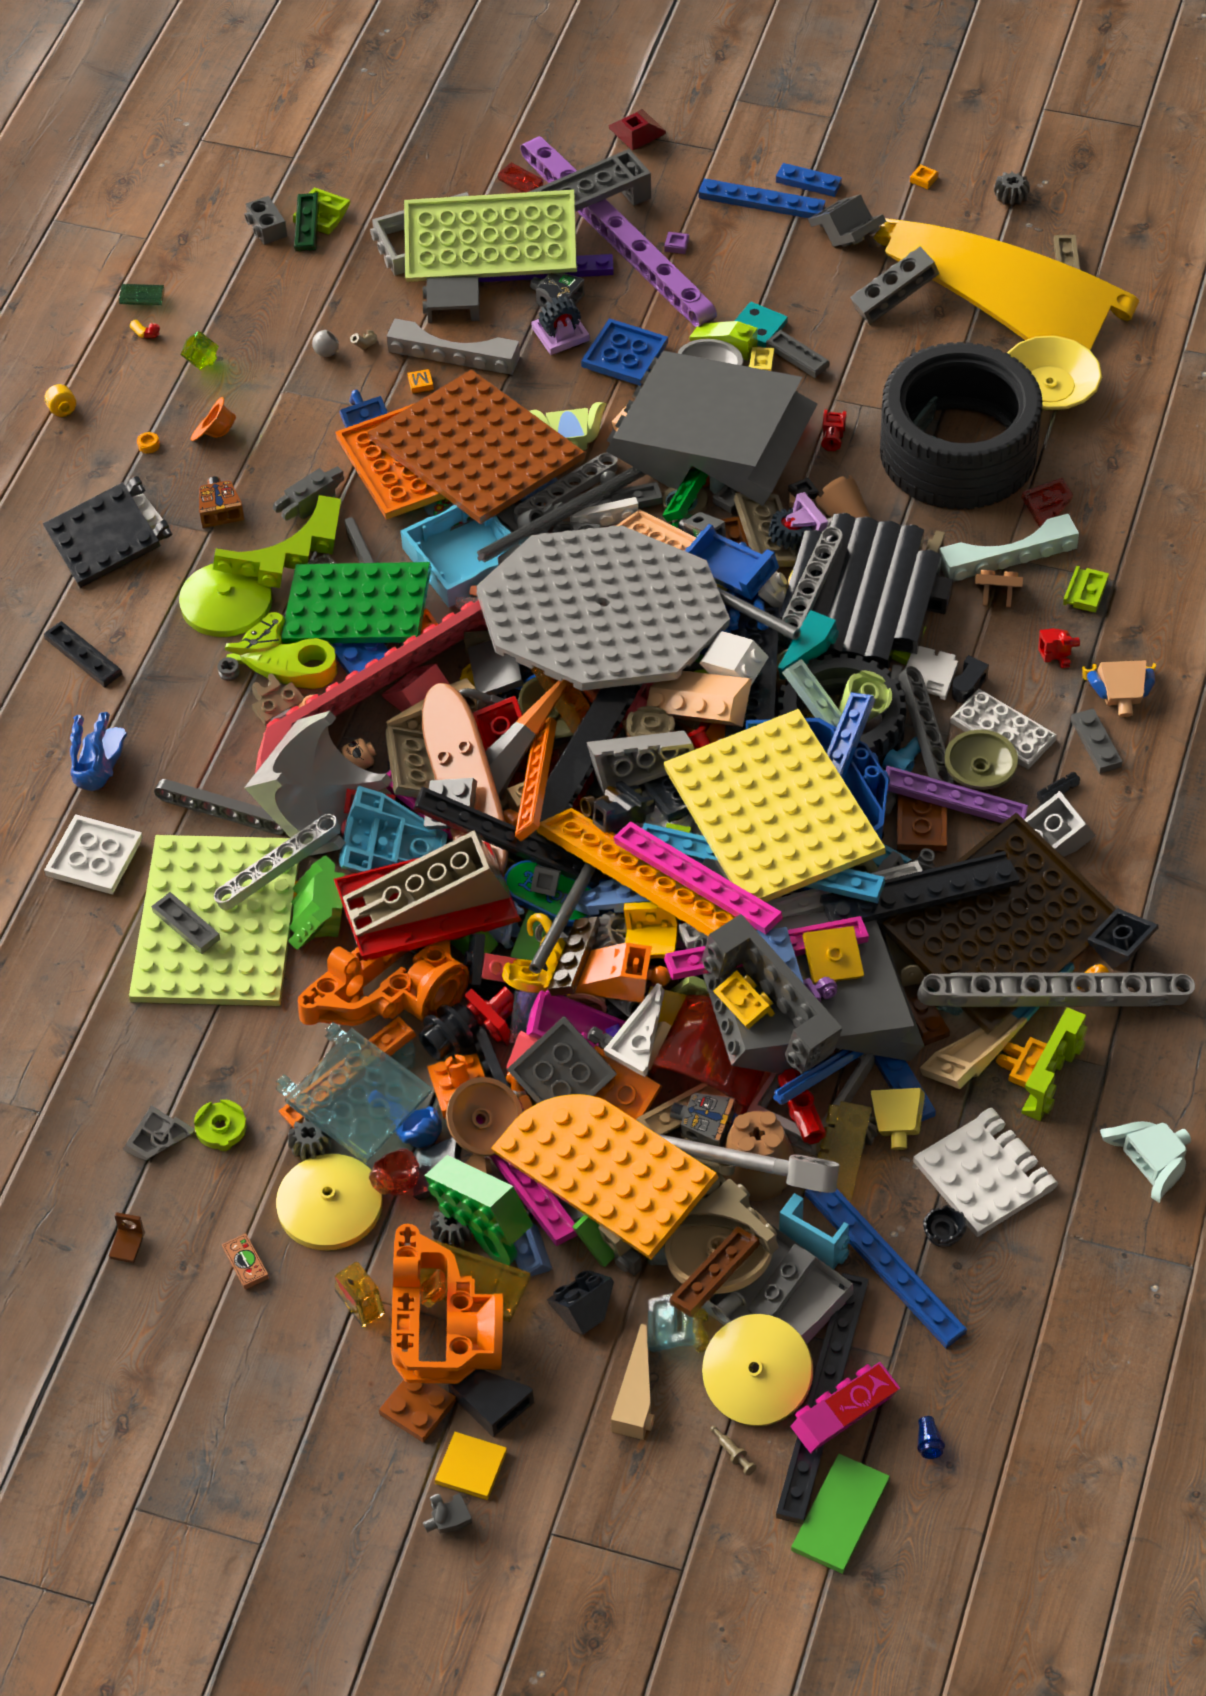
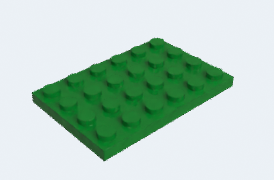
M430 562L296 564L281 636L283 644H291L314 638L327 641L328 643L405 642L414 635L416 637L420 636L432 568Z

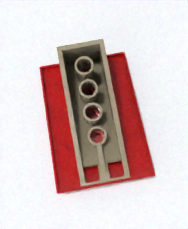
M475 830L420 858L334 879L357 946L364 960H374L400 951L407 952L446 939L454 940L476 932H487L521 921L491 844L483 842Z

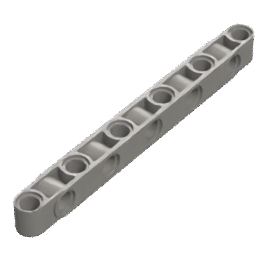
M1163 973L929 974L923 979L917 991V996L920 1002L925 1005L952 1007L1182 1005L1193 993L1195 982L1186 974ZM926 987H931V988H933L936 992H935V993L930 992V991L927 990ZM977 987L983 988L986 992L979 991ZM1027 987L1033 988L1036 992L1029 991ZM1077 987L1083 988L1086 992L1079 991ZM1127 987L1133 988L1135 992L1129 991ZM1177 987L1182 988L1184 992L1179 991Z

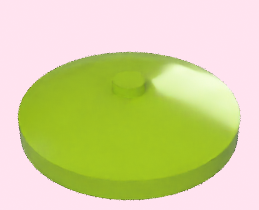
M210 564L193 573L184 583L179 596L181 613L188 625L202 634L214 637L240 635L259 624L268 615L272 605L271 587L257 584L258 577L213 570V564Z

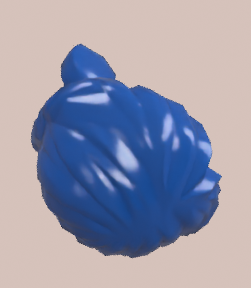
M377 1091L372 1092L368 1098V1104L372 1108L386 1109L390 1120L396 1128V1135L399 1136L402 1143L410 1144L419 1149L427 1148L437 1140L442 1132V1120L435 1107L428 1106L427 1108L414 1110L409 1114L403 1111L396 1102L386 1099Z

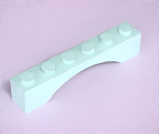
M1069 514L1047 519L1032 535L1012 544L1001 546H977L962 542L939 549L941 569L945 577L953 579V582L981 574V570L995 571L1005 569L1013 565L1027 563L1035 559L1076 549L1079 532Z

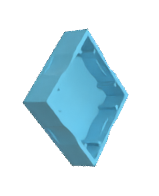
M453 505L438 515L428 517L401 530L402 549L413 562H430L432 568L429 583L448 607L472 597L473 595L469 594L470 586H477L498 567V557L500 555L485 563L483 561L479 562L477 559L478 550L511 533L510 530L500 523L496 515L482 524L474 520L450 531L453 525L460 521L466 523L467 518L470 517L459 507Z

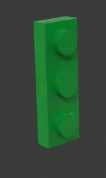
M697 468L689 470L662 515L667 522L676 519L681 520L688 514L690 505L697 499L699 490L706 484L708 474Z

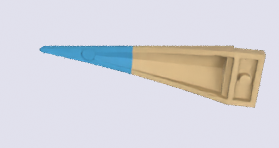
M1070 963L1059 973H1071L1075 968L1073 963ZM1019 1007L989 1034L982 1028H979L964 1038L936 1051L920 1067L922 1075L961 1089L972 1077H978L1040 1007Z

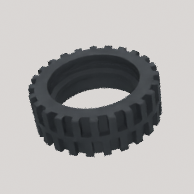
M830 654L824 655V660L817 661L816 658L809 660L807 667L828 695H843L849 678L854 673H860V671H871L883 677L885 680L884 684L892 691V701L889 707L881 713L882 721L870 732L861 735L860 741L866 743L871 752L877 755L879 765L881 766L890 750L898 751L901 748V741L904 740L907 703L905 702L904 690H900L898 679H891V672L887 668L879 669V663L873 660L867 663L864 661V657L858 655L856 659L847 658L848 654H840V658H832ZM786 678L785 685H781L779 697L777 698V717L797 709L802 712L806 707V704Z

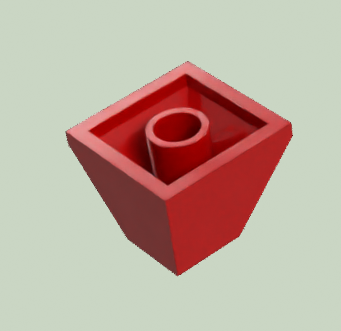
M516 696L473 712L485 751L523 715Z

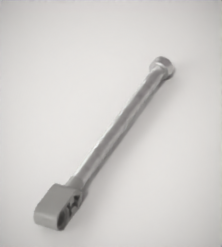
M658 1134L693 1158L786 1176V1183L795 1187L825 1193L836 1192L839 1164L833 1161L804 1155H791L789 1160Z

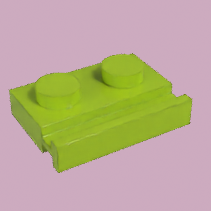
M1076 566L1064 596L1063 605L1071 604L1074 608L1096 613L1109 580V573L1089 568L1083 570L1080 569V566Z

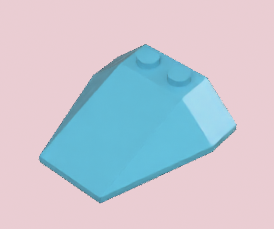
M358 786L346 821L343 840L346 843L341 848L339 863L341 868L359 873L420 858L446 845L448 834L441 829L428 830L424 827V819L381 792Z

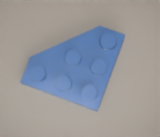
M612 878L601 882L591 890L584 891L575 910L587 915H597L600 913L599 910L614 908V913L624 912V903L651 901Z

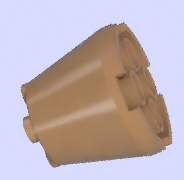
M752 1111L738 1115L734 1119V1123L722 1146L724 1148L789 1160L791 1155H795L780 1121L770 1111ZM735 1166L733 1175H722L726 1181L730 1178L736 1185L742 1184L749 1192L750 1196L748 1199L751 1201H764L777 1197L788 1186L786 1176Z

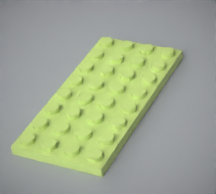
M574 190L404 200L406 282L427 281V277L478 276L480 278L577 272Z

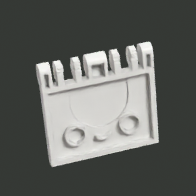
M993 1108L983 1111L973 1121L913 1157L915 1165L955 1211L963 1212L967 1226L976 1237H979L1050 1193L1058 1185V1182L1051 1174L1047 1175L1048 1171L1044 1167L1039 1168L1027 1177L1025 1173L1032 1169L1038 1160L1034 1155L1030 1156L1031 1151L1019 1138L1014 1139L1016 1135L1012 1130H1008L996 1140L994 1139L993 1135L1000 1132L1006 1123L1001 1118L999 1119L1000 1116Z

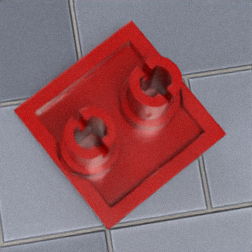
M503 987L489 1002L484 1001L473 989L464 995L468 1002L466 1007L474 1015L478 1025L482 1026L484 1024L489 1030L488 1034L497 1043L502 1041L506 1046L514 1041L505 1020L519 1006L514 1001V995L506 987Z

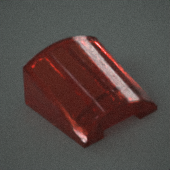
M687 995L659 1050L648 1077L653 1080L658 1068L684 1074L717 1089L729 1097L735 1098V1101L743 1106L739 1114L743 1115L747 1113L765 1071L732 1066L710 997Z

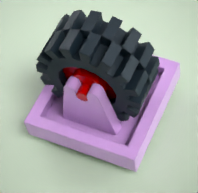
M558 296V300L552 298L553 302L551 303L549 301L546 302L547 307L543 306L541 308L542 312H539L540 318L531 322L532 329L550 355L590 341L589 333L579 320L581 319L580 311L574 302L566 296L564 298Z
M805 492L799 493L796 496L793 509H789L788 512L786 509H782L781 512L778 510L773 514L768 531L769 538H772L771 541L773 543L777 542L779 547L784 545V549L788 550V547H791V550H796V546L800 549L804 532L813 530L823 532L827 528L828 521Z

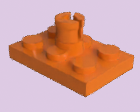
M595 1045V1050L615 1070L617 1075L594 1097L606 1100L635 1120L647 1113L662 1085L605 1055L604 1049Z
M477 1053L463 1056L455 1055V1059H452V1056H450L445 1062L441 1061L427 1066L444 1119H446L447 1104L453 1092L470 1079L485 1077Z

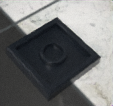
M453 1137L417 1151L413 1197L415 1199L422 1200L432 1196L428 1189L429 1183L424 1175L446 1155L461 1161L462 1147Z

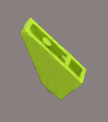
M739 321L704 323L695 328L689 340L716 339L727 342L736 347L742 354L743 359L748 361L751 357L752 347H757L758 328Z

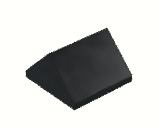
M1117 908L1087 941L1113 969L1128 961L1159 929V926Z

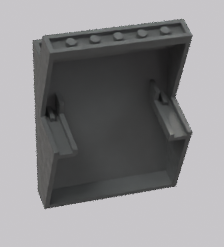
M663 351L659 358L654 357L649 366V369L652 370L651 373L646 371L640 383L644 384L643 387L638 385L632 395L635 401L629 400L624 409L627 415L621 414L615 425L619 429L617 431L613 429L607 441L610 445L606 452L674 489L679 488L691 466H694L764 506L818 403L796 391L803 377Z
M825 912L783 917L772 929L787 927V930L827 923L829 920ZM876 920L865 922L864 925L869 934V939L866 943L858 944L864 976L858 979L837 981V993L835 996L829 999L821 997L820 1003L843 1027L835 1048L911 1061L924 1047V1043L883 930L878 926ZM701 933L693 943L694 948L706 946L708 936ZM806 954L796 956L802 979H811ZM744 967L734 968L719 979L713 973L703 974L731 1065L782 1074L785 1070L793 1068L788 1063L785 1052L795 1026L789 1016L779 1010L776 1002L770 995L767 996L773 1002L770 1007L775 1014L770 1017L766 1013L751 1028L747 1029L713 992L736 970L744 977L747 974ZM748 975L757 985L754 989L760 995L763 992L760 984L753 976Z

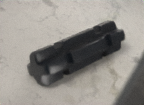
M1076 772L1066 775V778L1062 777L1048 785V789L1043 788L1037 792V799L1041 804H1044L1059 791L1063 794L1070 790L1069 787L1074 788L1079 785L1080 777Z

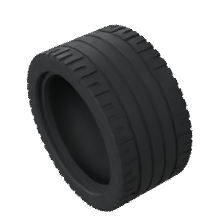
M971 342L937 344V346H929L927 349L923 348L918 353L915 352L910 357H906L903 362H900L892 370L883 389L880 457L887 475L895 482L896 486L902 488V491L906 494L909 493V496L918 498L923 503L927 502L929 505H937V507L981 508L984 505L989 506L994 504V502L1002 501L1003 498L1010 497L1011 494L1018 491V488L1020 489L1024 486L1036 465L1043 402L1041 389L1036 378L1015 357H1011L1010 354L1003 353L1002 350L997 348L993 349L991 346H983V344L978 343L977 345ZM963 408L988 414L1000 421L1007 430L992 439L982 442L954 443L943 441L924 433L914 422L920 417L936 410Z

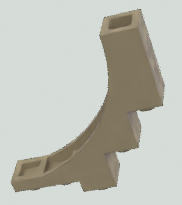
M730 1178L708 1197L705 1194L678 1227L715 1226L734 1230L738 1226L759 1238L760 1245L770 1254L779 1248L775 1229L770 1224L766 1223L764 1225L759 1220L758 1214L751 1208L748 1199L750 1194L747 1189L740 1183L736 1185ZM601 1225L598 1227L603 1241L618 1256L621 1257L632 1248Z

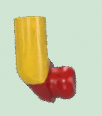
M133 320L130 323V328L140 338H156L160 334V326L156 323L149 324V328L144 327L138 320Z

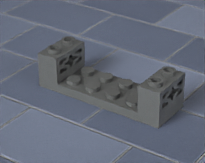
M627 149L529 192L574 190L575 212L620 192L635 206L651 199V172L630 149Z
M742 914L709 934L702 957L705 969L719 979L740 964H743L746 973L758 981L762 991L770 995L776 1002L779 1010L787 1014L793 1021L795 1029L792 1032L785 1052L790 1066L803 1074L834 1052L843 1027Z

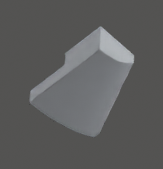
M151 1105L122 1150L135 1157L148 1160L190 1136L195 1129L177 1117L173 1119Z

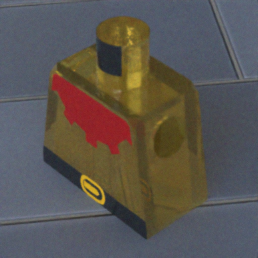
M354 1262L335 1275V1292L362 1327L385 1314L379 1289L359 1262ZM366 1300L368 1305L363 1306V1302Z

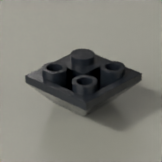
M585 1270L577 1274L575 1280L570 1284L557 1288L553 1292L554 1295L548 1298L547 1301L572 1331L584 1335L605 1320L614 1281L611 1277L591 1270Z

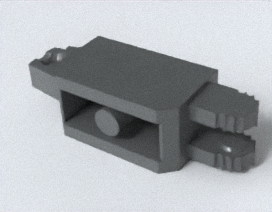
M338 466L327 472L320 468L284 490L285 495L273 504L272 509L276 513L282 512L281 517L286 521L295 516H299L302 519L307 518L314 513L319 495L335 498V489L344 481L343 471Z

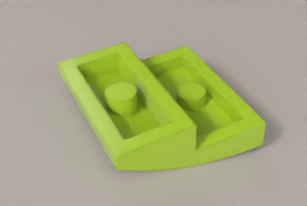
M314 187L309 193H318L320 196L318 231L329 235L345 215L350 205V200ZM296 212L293 214L294 223H296Z

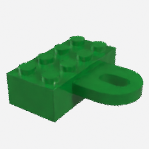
M446 1155L424 1175L429 1183L428 1189L430 1193L437 1198L440 1204L438 1206L440 1212L447 1218L452 1217L463 1226L468 1225L481 1248L499 1264L509 1266L518 1257L513 1243L533 1226L514 1186Z

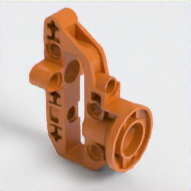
M446 939L427 945L413 957V965L407 973L404 967H400L385 979L377 990L368 997H363V987L407 952L400 951L378 959L364 960L358 947L350 953L343 947L338 946L332 950L327 959L328 971L298 997L299 1019L305 1025H315L320 1022L356 1026L378 1015L385 1019H394L404 1009L422 1022L427 1015H434L438 1018L437 1008L440 1005L447 1004L452 1007L462 1000L468 987V967L451 957L450 940Z
M413 1224L399 1226L394 1240L391 1331L392 1363L407 1383L445 1384L460 1383L476 1369L501 1370L503 1294H475V1279L472 1276H460L455 1256L451 1250L421 1235L419 1229ZM422 1268L441 1269L447 1275L445 1362L419 1361L420 1270Z

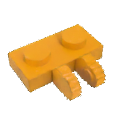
M1032 1037L1029 1038L1025 1047L1008 1042L1003 1051L1010 1056L1000 1054L996 1059V1063L1002 1068L1004 1067L1009 1071L1012 1070L1008 1081L1025 1088V1084L1047 1043Z

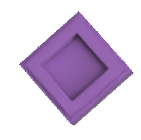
M668 232L664 252L685 254L689 242V234Z

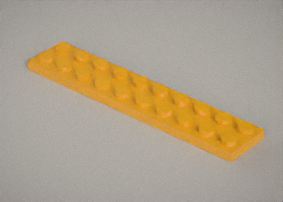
M573 808L540 822L537 829L539 834L707 936L735 918L731 913L616 845L614 842L615 833H604L593 824V820Z

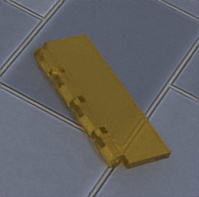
M841 1101L840 1106L829 1104L826 1123L835 1125V1129L824 1127L826 1137L821 1140L820 1148L830 1151L829 1153L819 1152L818 1158L839 1164L836 1188L851 1203L872 1107Z

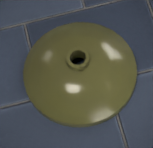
M977 729L961 733L948 744L945 751V766L948 773L958 783L969 788L986 790L999 787L1008 782L1017 769L1018 755L1015 747L1006 737L994 731Z

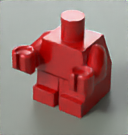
M1054 628L1040 630L1038 650L1044 662L1058 659L1060 668H1069L1071 662L1067 656L1071 655L1072 647L1080 646L1079 637L1072 638L1067 630Z

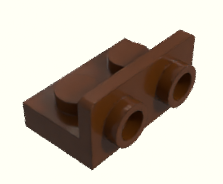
M918 996L908 999L924 1046L950 1036V1030L935 1006L921 1003Z

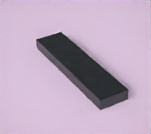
M62 621L44 633V638L104 688L123 675L122 670Z

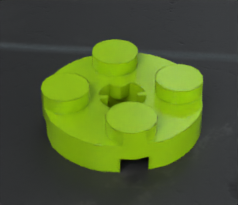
M220 1100L221 1103L214 1104L212 1102L206 1103L198 1110L194 1118L196 1136L207 1147L227 1151L232 1145L238 1143L246 1132L247 1121L244 1112L237 1103L230 1100ZM221 1120L225 1121L224 1127L216 1128L215 1123L217 1121L221 1123Z

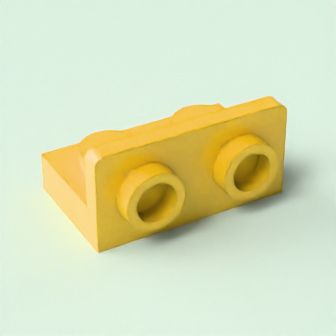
M736 970L713 992L740 1022L749 1029L766 1013L770 1017L775 1014L770 1007L773 1002L764 992L760 995L756 992L754 988L757 985L747 974L743 977Z

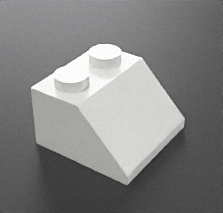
M721 631L700 661V664L709 674L752 679V685L769 657L754 640Z

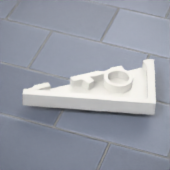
M658 983L604 1049L606 1056L644 1077L648 1073L664 996V989Z

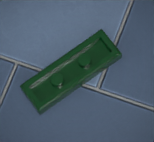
M318 193L297 195L295 251L316 250L320 200Z

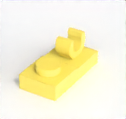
M752 347L749 367L772 371L774 348Z

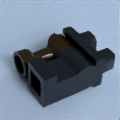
M623 781L616 782V787L608 786L605 790V795L597 799L593 796L582 798L580 800V808L586 817L593 815V824L604 833L624 828L629 822L634 824L644 823L646 814L655 811V799L651 796L642 797V791L639 786H628Z

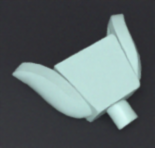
M1145 1121L1132 1122L1100 1130L1101 1136L1106 1143L1123 1147L1124 1152L1153 1185L1151 1198L1160 1203L1162 1197L1176 1184L1185 1171L1186 1160L1184 1157L1187 1151L1185 1145L1191 1142L1189 1133L1185 1129L1173 1133L1165 1123L1156 1125Z

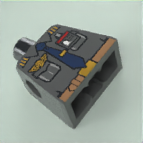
M694 1093L688 1106L673 1103L670 1118L682 1121L681 1130L684 1137L695 1142L722 1147L736 1111L735 1098Z

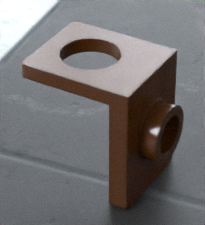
M115 1212L114 1217L118 1230L108 1254L109 1259L134 1263L145 1235L141 1217ZM123 1220L131 1221L135 1225L126 1224Z

